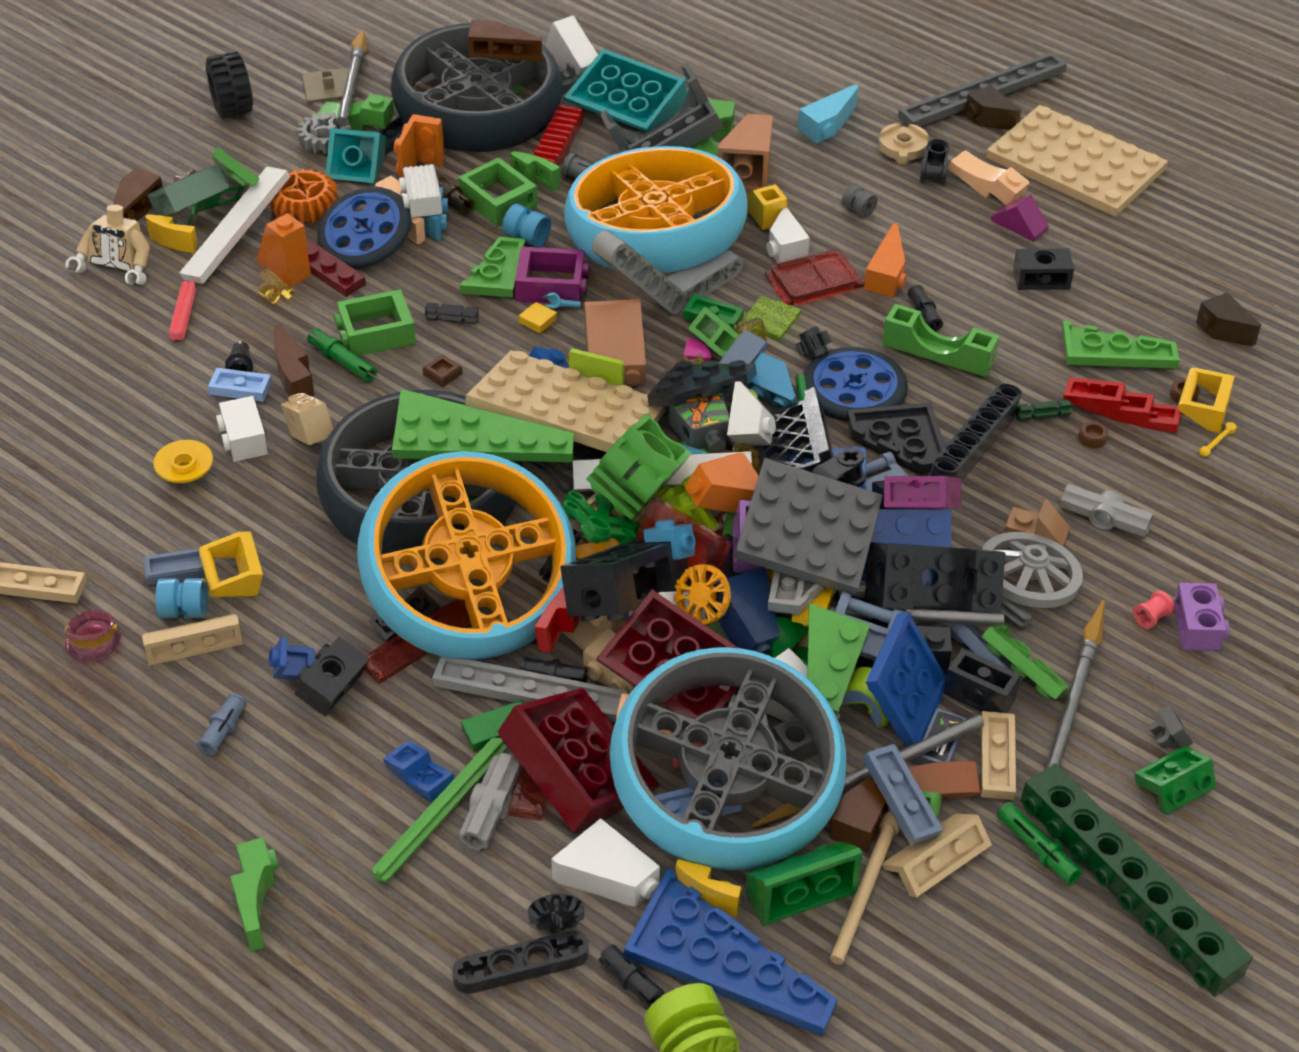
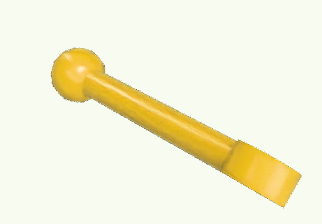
M1232 422L1226 423L1224 431L1207 446L1201 447L1199 454L1202 457L1209 456L1211 449L1224 437L1236 432L1237 425Z

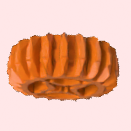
M304 168L301 171H295L293 169L291 173H288L290 178L269 202L272 213H275L276 218L288 213L303 225L306 222L314 224L315 220H321L326 210L339 199L335 181L331 180L330 175H324L323 171L315 172L314 169L306 171Z

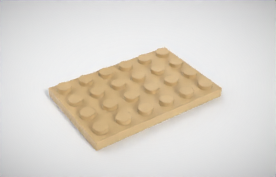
M1042 105L1037 106L989 147L986 152L987 159L1007 168L1012 167L1022 175L1115 217L1167 169L1168 164L1167 160L1160 158L1156 154L1144 151L1133 144H1128L1112 135L1096 130L1090 125L1080 123L1069 116H1064Z
M512 350L466 394L465 405L572 432L574 433V442L607 452L628 428L637 423L644 415L648 414L658 422L667 406H649L648 394L634 391L629 386H615L606 383L604 378L597 376L590 378L580 375L577 369L557 366L549 360H539L528 356L525 352Z

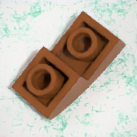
M975 761L939 762L908 767L921 791L939 793L942 797H947L949 801L982 795L977 763Z

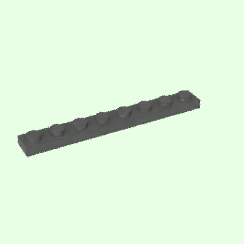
M1051 52L903 107L898 111V118L907 126L914 124L921 127L965 110L968 93L991 85L1000 93L1006 95L1066 72L1067 63Z

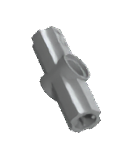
M1071 484L1066 486L1060 502L1061 508L1089 517L1091 524L1098 529L1110 530L1114 526L1145 538L1154 518L1153 513L1125 504L1123 498L1115 492L1104 491L1099 495Z
M501 753L498 756H493L482 783H477L472 791L469 813L459 833V841L464 843L468 849L480 851V849L487 848L499 819L504 820L508 813L511 791L521 770V763L515 760L512 755Z

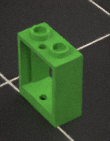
M499 157L458 177L459 187L463 190V194L474 201L473 209L497 227L503 224L504 217L513 204L517 203L531 210L538 206L537 186ZM500 181L511 190L494 199L483 189Z
M401 289L337 302L338 313L334 314L336 329H342L340 331L342 346L348 347L355 355L361 356L416 344L414 321ZM394 315L396 321L395 323L354 331L352 326L354 322Z

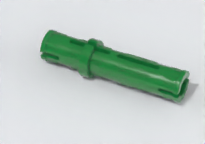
M313 328L310 331L318 338L316 339L308 334L307 342L320 349L326 358L334 359L366 383L374 380L366 372L368 371L376 377L377 368L370 365L342 346L340 340L335 337H329L321 329Z
M1008 802L1000 808L997 818L1003 821L1039 857V862L1044 867H1050L1068 886L1074 884L1081 877L1083 869L1077 866L1063 852V846L1058 842H1052L1014 803ZM1020 824H1022L1035 837V839H1033L1029 834H1027L1020 827ZM1044 847H1046L1060 862L1058 863L1052 856H1050L1044 850Z

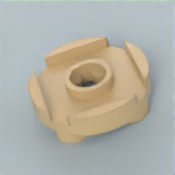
M894 123L881 130L878 144L879 151L902 165L908 164L910 160L924 156L928 143L927 132L914 124H909V128L900 127L901 123Z

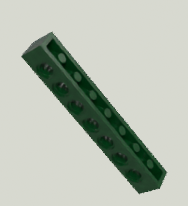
M1056 763L1025 782L1020 799L1025 810L1029 814L1034 815L1046 827L1048 833L1053 838L1058 839L1069 850L1071 856L1077 862L1082 863L1093 874L1099 885L1106 887L1118 899L1121 907L1130 912L1143 925L1145 931L1150 936L1155 937L1168 950L1170 956L1175 961L1181 963L1193 975L1199 986L1207 989L1216 997L1245 976L1253 957Z

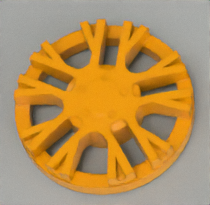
M696 565L686 569L680 580L676 581L677 585H675V588L677 590L676 594H674L676 599L674 602L678 604L679 608L704 625L718 621L726 613L730 603L731 591L727 578L718 568L711 565ZM707 570L713 573L708 582L705 579ZM688 578L691 579V582H692V585H691V586H688V585L686 584V581L688 580ZM720 580L721 584L714 587L713 584ZM684 589L689 590V595H683ZM717 592L724 593L722 603L716 601ZM686 599L690 601V604L687 608L684 603V600ZM711 605H713L718 610L717 613H715L714 610L710 607ZM703 608L706 610L708 619H701Z

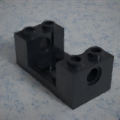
M634 539L561 565L568 616H581L582 621L599 619L600 616H607V620L626 618L627 612L638 608L637 599H644L651 590L657 593L676 592V581L680 580L686 569H689L688 558L674 560L671 542H645V539ZM690 578L686 581L688 586H691Z
M870 542L865 602L881 608L913 610V608L1001 614L1006 552ZM929 568L934 574V579L930 585L925 586L921 580V575L925 569Z

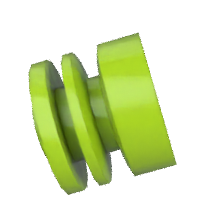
M695 983L678 987L661 996L645 1013L644 1024L653 1043L657 1048H660L659 1052H739L740 1042L732 1030L733 1028L728 1019L723 1017L724 1010L710 985Z

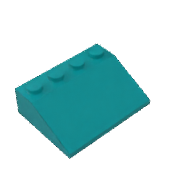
M602 49L564 96V100L598 114H601L606 109L614 120L649 132L670 120L680 110L687 97V87L684 78Z

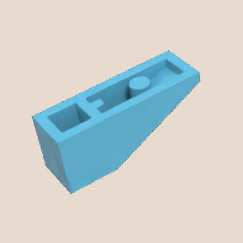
M856 84L800 108L798 130L816 144L835 136L857 107L859 86Z

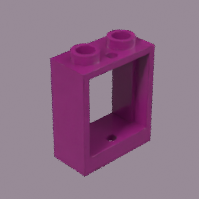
M521 247L515 277L516 302L550 303L547 298H541L549 293H557L560 299L580 301L581 294H586L587 278L584 277H589V261H585L584 251ZM531 272L574 273V279L531 277Z
M884 476V507L896 509H961V478L950 476Z

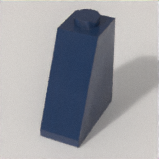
M762 567L727 578L731 598L726 613L718 620V623L730 642L738 648L768 655L773 650L772 645L780 637L776 613L768 611V599L771 589L767 571ZM720 580L716 582L713 586L717 587L718 585H720ZM717 592L716 601L722 603L724 593ZM713 605L710 606L715 613L718 612Z

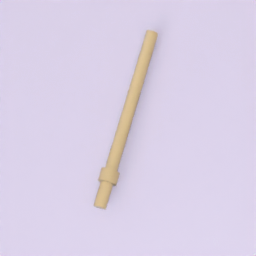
M890 809L889 812L883 815L879 828L881 832L831 953L830 960L834 964L842 965L893 836L899 833L900 826Z

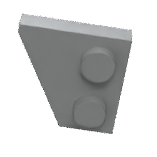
M774 571L768 599V611L800 615L826 586Z

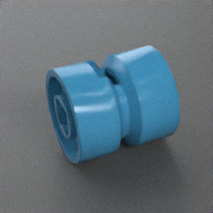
M516 203L507 211L502 229L505 235L512 238L525 239L526 244L539 248L549 237L552 221L549 216L537 211L532 212L531 209Z
M178 578L158 579L156 586V612L159 619H176L180 614H183L185 618H205L207 586L204 578H186L183 583H180Z

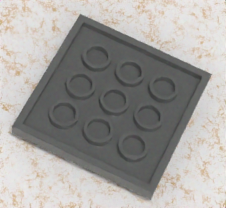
M764 458L734 558L856 596L883 495Z

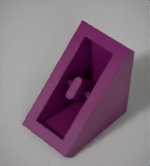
M1031 194L1006 204L991 216V221L1033 242L1049 228L1047 221Z

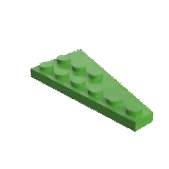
M404 389L400 391L392 446L393 458L425 459L443 453L469 451L495 455L509 461L573 462L574 433Z

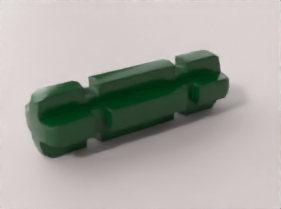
M1068 400L1031 403V406L1020 404L1016 411V417L1024 421L1030 420L1031 417L1034 419L1056 417L1057 414L1069 416L1072 413V404Z

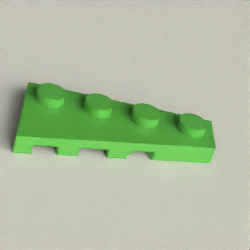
M1063 320L1061 330L1066 365L1178 369L1180 360L1176 342L1142 335L1135 339L1130 338L1122 331L1114 330V333L1110 334L1097 331L1098 327L1086 325L1084 329L1073 327V322Z

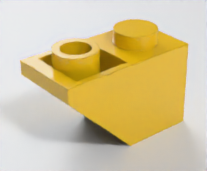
M776 184L756 189L746 194L748 201L747 211L762 230L771 228L781 210L787 208V198Z

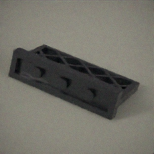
M815 387L804 391L805 400L770 412L775 418L776 429L772 436L777 438L771 445L758 446L761 465L764 458L812 472L816 466L834 457L824 410ZM801 412L796 418L792 417V415ZM784 424L789 425L785 430H780ZM799 427L804 428L800 433L795 432ZM787 439L793 440L788 446L783 445ZM803 442L808 443L803 449L798 448ZM775 452L780 453L775 459L770 458ZM790 455L796 456L791 462L786 461ZM806 458L814 460L805 464H801Z

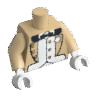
M109 205L106 207L107 215H103L90 224L76 249L77 256L67 259L66 268L71 270L77 261L78 267L76 272L82 273L86 269L84 258L88 257V262L128 270L125 275L126 283L133 285L137 276L136 284L143 285L146 283L147 278L142 270L146 268L150 245L142 234L139 223L135 220L123 218L122 206Z

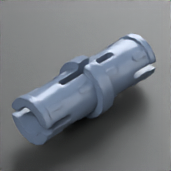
M230 693L219 712L211 716L209 720L210 726L197 743L198 748L203 753L214 755L226 735H230L236 727L235 721L247 706V701L241 695Z

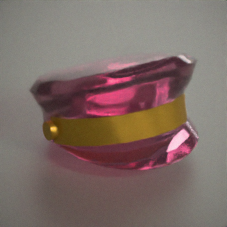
M88 610L79 613L65 627L67 636L65 648L67 653L80 662L93 663L103 660L116 650L121 641V632L114 622V618L110 613L103 610Z

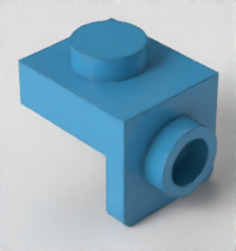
M672 519L660 520L655 522L656 527L643 530L645 542H671L672 558L674 560L695 555L696 542L692 524L674 525V520Z

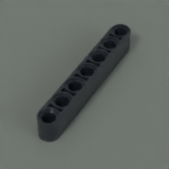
M1003 383L998 385L935 457L929 476H950L961 478L962 482L1013 421L1022 391L1012 384Z

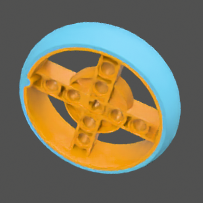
M645 147L606 157L584 170L574 181L568 192L565 203V223L568 234L578 250H583L589 260L600 266L614 270L592 250V243L595 237L601 231L606 230L629 244L661 273H670L701 265L725 252L736 241L743 229L747 216L748 201L740 177L721 158L708 152L686 147ZM618 199L617 204L598 210L607 203ZM718 206L716 209H714L713 211H711L710 213L701 218H698L696 220L693 218L695 213Z
M464 451L443 453L425 458L403 469L391 478L375 496L364 516L358 537L357 558L365 593L374 610L390 629L410 644L426 652L448 658L479 660L511 653L536 639V623L548 604L563 587L560 566L576 560V545L572 527L564 509L555 495L540 479L525 468L507 459L480 452ZM464 484L485 487L508 496L525 508L535 520L504 527L493 516L471 509ZM430 490L438 520L427 531L422 546L381 555L384 531L394 513L409 499ZM451 496L457 501L448 502L443 497ZM459 523L466 529L457 530L452 525ZM521 538H530L534 543L526 544L522 542ZM491 545H501L504 548V550L496 551L491 547ZM551 555L552 573L544 595L526 614L508 623L497 589L510 576L514 563ZM439 558L445 564L436 565L431 562V559ZM409 565L414 568V571L405 572L400 566ZM478 579L484 585L474 586L469 580ZM431 582L445 595L464 600L473 629L448 626L424 616L407 604L396 590ZM479 608H489L493 612V614H482L479 611Z

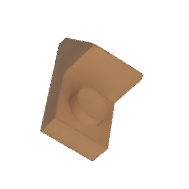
M1045 499L1039 514L1013 507L1005 525L1004 533H1033L1049 538L1064 547L1070 526L1052 504Z

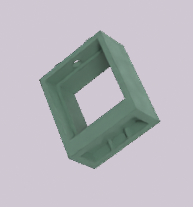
M215 164L147 194L156 215L167 216L229 188L227 184L228 179L224 170L218 164Z

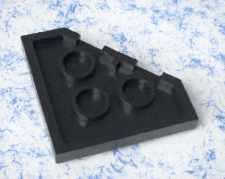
M742 360L732 361L729 364H719L718 361H707L702 364H692L691 361L678 362L647 395L648 405L677 406L686 403V399L692 398L696 394L704 398L723 392L722 388L729 387L735 382L748 385L757 375L756 364H746Z
M931 403L847 410V422L852 438L881 453L891 452L895 460L920 473L931 471L935 457L945 447Z

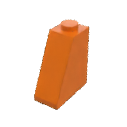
M287 213L266 225L257 256V263L288 287H292L310 277L311 271L305 226Z
M739 452L700 463L688 480L685 488L698 508L736 513L740 500L751 501L759 476L746 455Z

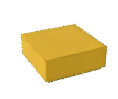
M538 302L533 303L519 315L520 324L540 334L557 320V312Z

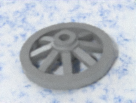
M1007 532L992 537L982 548L984 550L1006 552L1005 560L1012 561L1005 564L1004 576L1015 571L1021 575L1016 586L1003 579L1002 597L1012 602L1034 608H1054L1069 603L1079 592L1083 581V571L1080 563L1069 550L1049 538L1027 532ZM1008 547H1009V548L1013 549L1014 551L1001 550V549H1004V548H1008ZM1056 567L1066 569L1069 577H1067ZM1047 574L1065 588L1054 592ZM1029 580H1038L1043 593L1025 590Z

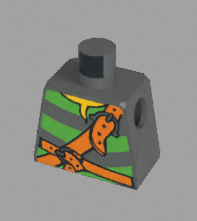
M722 392L704 398L699 397L698 394L686 399L684 404L669 406V424L688 446L697 449L708 447L711 453H720L726 448V442L730 440L727 436L730 416Z

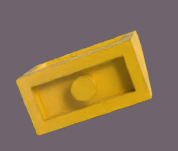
M1190 368L1178 403V410L1205 429L1220 433L1230 401L1235 376L1199 368ZM1197 384L1216 396L1214 406L1192 402Z
M237 532L199 548V555L210 596H258L263 572L251 532ZM213 558H235L239 575L219 582Z

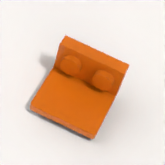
M413 114L409 122L404 124L401 136L394 143V153L397 154L396 174H399V178L404 177L403 169L405 167L409 168L412 166L414 168L417 162L442 166L445 161L442 119Z

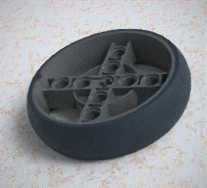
M462 23L430 31L406 47L398 58L392 73L391 95L394 106L405 124L409 122L413 114L442 119L443 144L445 148L482 152L505 149L521 144L536 136L549 124L560 104L562 95L560 70L554 57L544 45L542 62L469 57L468 35L471 23ZM430 73L441 79L440 85L423 93L413 90L415 84ZM532 78L541 86L533 95L525 100H522L512 92L513 87Z
M408 390L465 405L466 396L439 390ZM400 392L373 399L346 415L328 435L318 458L316 487L323 509L333 525L345 537L357 545L360 528L369 507L354 500L343 488L381 490L400 471L423 460L393 458V444L384 451L367 450L375 444L394 437ZM511 461L524 468L523 461ZM464 484L467 496L478 497L470 502L471 509L485 512L496 518L503 525L513 512L517 502L497 491ZM430 490L409 499L394 513L384 531L381 555L422 546L427 531L438 520L437 514L428 516L429 510L435 509ZM451 496L443 497L448 502L454 499ZM459 523L452 525L457 530L466 529Z

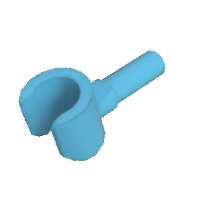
M549 293L541 297L547 298L550 301L551 305L545 306L551 310L563 306L580 308L581 306L580 301L560 299L557 293Z

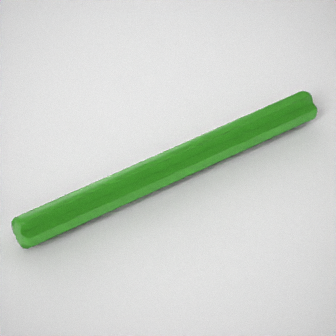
M491 738L375 864L371 873L378 882L386 883L486 774L493 756H498L507 751V746L501 738Z

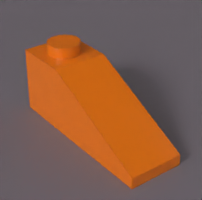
M895 223L890 227L868 264L864 282V290L892 298L895 297L899 288H904L907 281V274L904 273L905 257L899 227Z

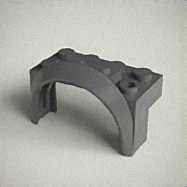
M688 63L681 65L688 84L686 100L680 110L664 124L649 132L630 131L617 125L606 109L600 114L621 152L655 146L691 148L696 143L724 128Z

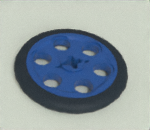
M366 187L354 190L336 200L326 210L318 226L317 243L320 247L352 268L373 266L386 260L403 245L411 227L410 209L404 208L402 196L390 189ZM359 205H367L364 210L359 212L355 211V209ZM383 207H390L385 214H378V211ZM347 221L346 225L342 228H335L339 222ZM388 226L393 227L391 232L382 234L384 228ZM350 240L348 246L339 248L341 242ZM374 243L371 249L362 251L364 245Z
M862 347L831 349L829 352L814 358L803 374L805 375L807 390L815 387L824 413L847 421V410L901 405L908 391L907 378L901 367L893 359L878 351ZM866 364L869 366V368L862 369L857 367L856 365ZM831 367H839V368H841L842 370H841V371H832V370H830L829 368H831ZM883 378L888 380L889 382L879 383L876 381V379ZM824 384H830L834 386V388L825 389L821 386ZM877 396L881 400L871 401L868 397ZM850 399L853 403L844 404L840 400Z

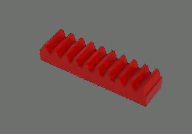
M558 105V111L556 110L555 116H552V122H549V127L546 128V133H543V139H540V144H537V149L534 150L533 155L546 159L560 167L584 121L583 110Z

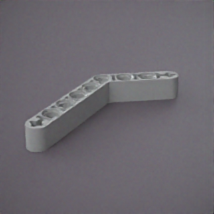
M601 231L592 243V250L596 255L653 302L673 315L684 310L693 294L702 297L707 296L735 278L743 267V259L727 249L706 263L677 271L666 277L629 244L609 231Z

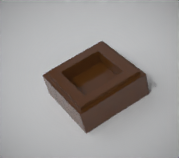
M443 354L423 367V375L442 388L463 374L462 366Z

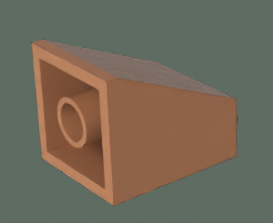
M747 114L718 145L717 157L727 162L736 171L746 192L767 187L773 115Z
M640 299L584 302L586 352L623 361L624 385H646V358Z

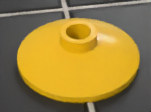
M178 440L162 447L155 455L153 464L155 472L163 480L172 483H187L203 477L211 469L213 455L210 448L202 442Z

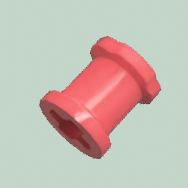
M1161 590L1156 591L1146 603L1138 604L1133 608V616L1141 627L1148 630L1155 627L1158 620L1162 617L1172 615L1175 611V604L1167 593Z

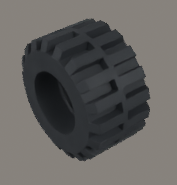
M234 51L207 57L205 69L213 104L219 116L227 118L252 112L253 94L248 72L241 55Z

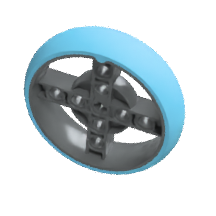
M728 647L701 649L685 653L660 665L649 673L627 697L619 712L611 737L610 762L614 785L623 807L635 825L652 842L671 855L684 861L709 866L711 869H753L791 856L811 842L825 827L835 812L844 789L846 778L845 741L839 722L828 701L818 688L799 671L776 658L756 651ZM706 686L740 687L732 708L711 710L700 715L695 720L660 707L662 703L675 695L695 688ZM771 699L788 709L806 728L817 749L820 769L778 753L776 740L771 730L762 721ZM747 700H753L758 704H750L747 702ZM734 727H742L747 731H737ZM665 729L672 732V734H663L659 731ZM691 742H700L704 746L696 747ZM636 743L679 761L683 778L694 792L683 819L666 808L645 784L636 760ZM725 756H731L732 758L726 759ZM760 766L765 768L767 771L760 772L755 770L754 767ZM785 779H794L799 784H790ZM710 782H719L723 787H714ZM762 793L802 808L797 815L789 820L765 830L749 833L715 831L725 806L748 803L758 798ZM707 810L711 813V815L703 816L700 815L697 811Z

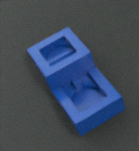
M409 740L383 758L384 763L399 779L430 802L434 801L454 780L453 773L431 761L429 751Z

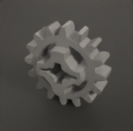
M322 112L321 116L312 114L311 118L305 117L304 122H299L296 129L299 145H304L305 150L313 148V153L322 150L326 154L329 146L330 128L351 130L349 120H347L345 125H339L337 117H335L333 112L329 115Z

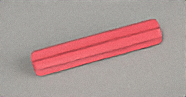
M185 280L180 286L169 329L172 341H182L185 337L197 290L195 282L192 280L190 282Z

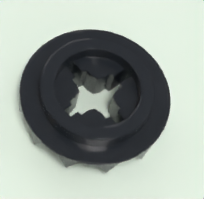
M562 893L549 894L535 900L529 906V922L536 925L538 930L549 929L550 932L560 929L565 931L566 927L574 928L578 922L584 919V904L579 898Z

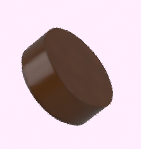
M1186 379L1176 380L1171 386L1170 397L1176 403H1179ZM1196 385L1192 397V402H1196L1198 400V396L1200 393V388L1198 385Z
M1090 421L1081 425L1078 439L1086 447L1101 448L1106 444L1109 432L1103 424Z

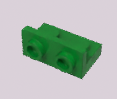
M1183 746L1134 772L1137 785L1158 795L1160 810L1165 814L1174 811L1216 787L1213 760L1187 746Z

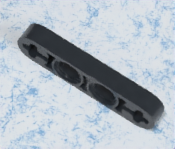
M566 931L465 956L459 959L452 968L454 986L460 992L470 994L581 966L587 961L589 956L588 939L579 931ZM574 945L578 952L572 953L568 946ZM554 948H557L559 958H554ZM540 951L547 954L548 959L541 964H536L529 960V956L534 952ZM501 960H507L513 963L514 966L510 971L502 973L495 970L494 965ZM488 965L487 976H485V971L483 969V966ZM471 971L474 978L467 979L464 972Z

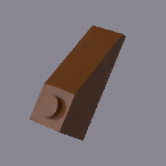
M471 21L468 35L469 57L542 62L543 45L541 37L497 21Z
M134 168L120 181L113 205L123 207V218L139 221L153 208L147 194L163 188L161 176Z
M872 776L843 795L835 812L827 822V824L831 825V840L859 847L861 851L868 853L875 839L883 815L889 809Z

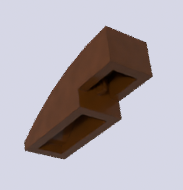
M281 324L275 326L274 345L277 367L286 393L289 397L298 393L314 396L308 354Z

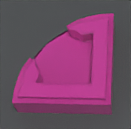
M687 337L683 361H691L692 364H702L711 361L710 349L703 342Z

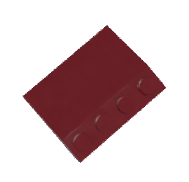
M651 590L598 655L596 661L636 687L649 673L660 665L685 653L708 648L738 647L654 590ZM699 687L675 695L662 703L661 706L695 720L708 711L727 708L731 697L738 694L740 687Z
M583 687L513 707L497 733L573 833L587 829L600 818L604 821L624 809L616 791L611 771L610 745L614 726ZM636 755L640 774L652 792L660 784Z

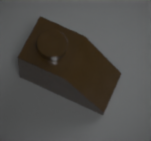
M989 85L967 94L965 115L981 127L1010 130L1020 122L1021 109L997 89Z
M1224 293L1202 301L1200 304L1196 323L1211 338L1251 347L1256 345L1261 323L1230 294Z

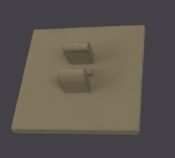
M349 68L302 73L307 104L341 100ZM355 90L352 98H356Z

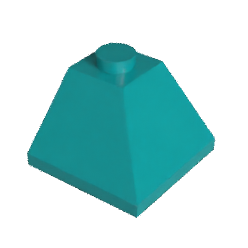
M330 128L325 175H330L331 180L376 184L384 164L387 138L377 132Z

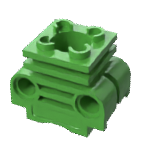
M646 414L637 423L631 425L599 461L600 464L595 467L586 480L591 484L590 486L595 493L605 496L614 504V509L620 515L627 516L632 520L650 503L657 492L668 483L692 453L681 443L667 437L659 424Z

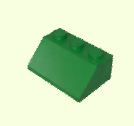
M844 842L822 845L812 852L800 856H790L783 862L768 867L762 866L748 873L745 895L762 927L856 894L862 851L859 847Z

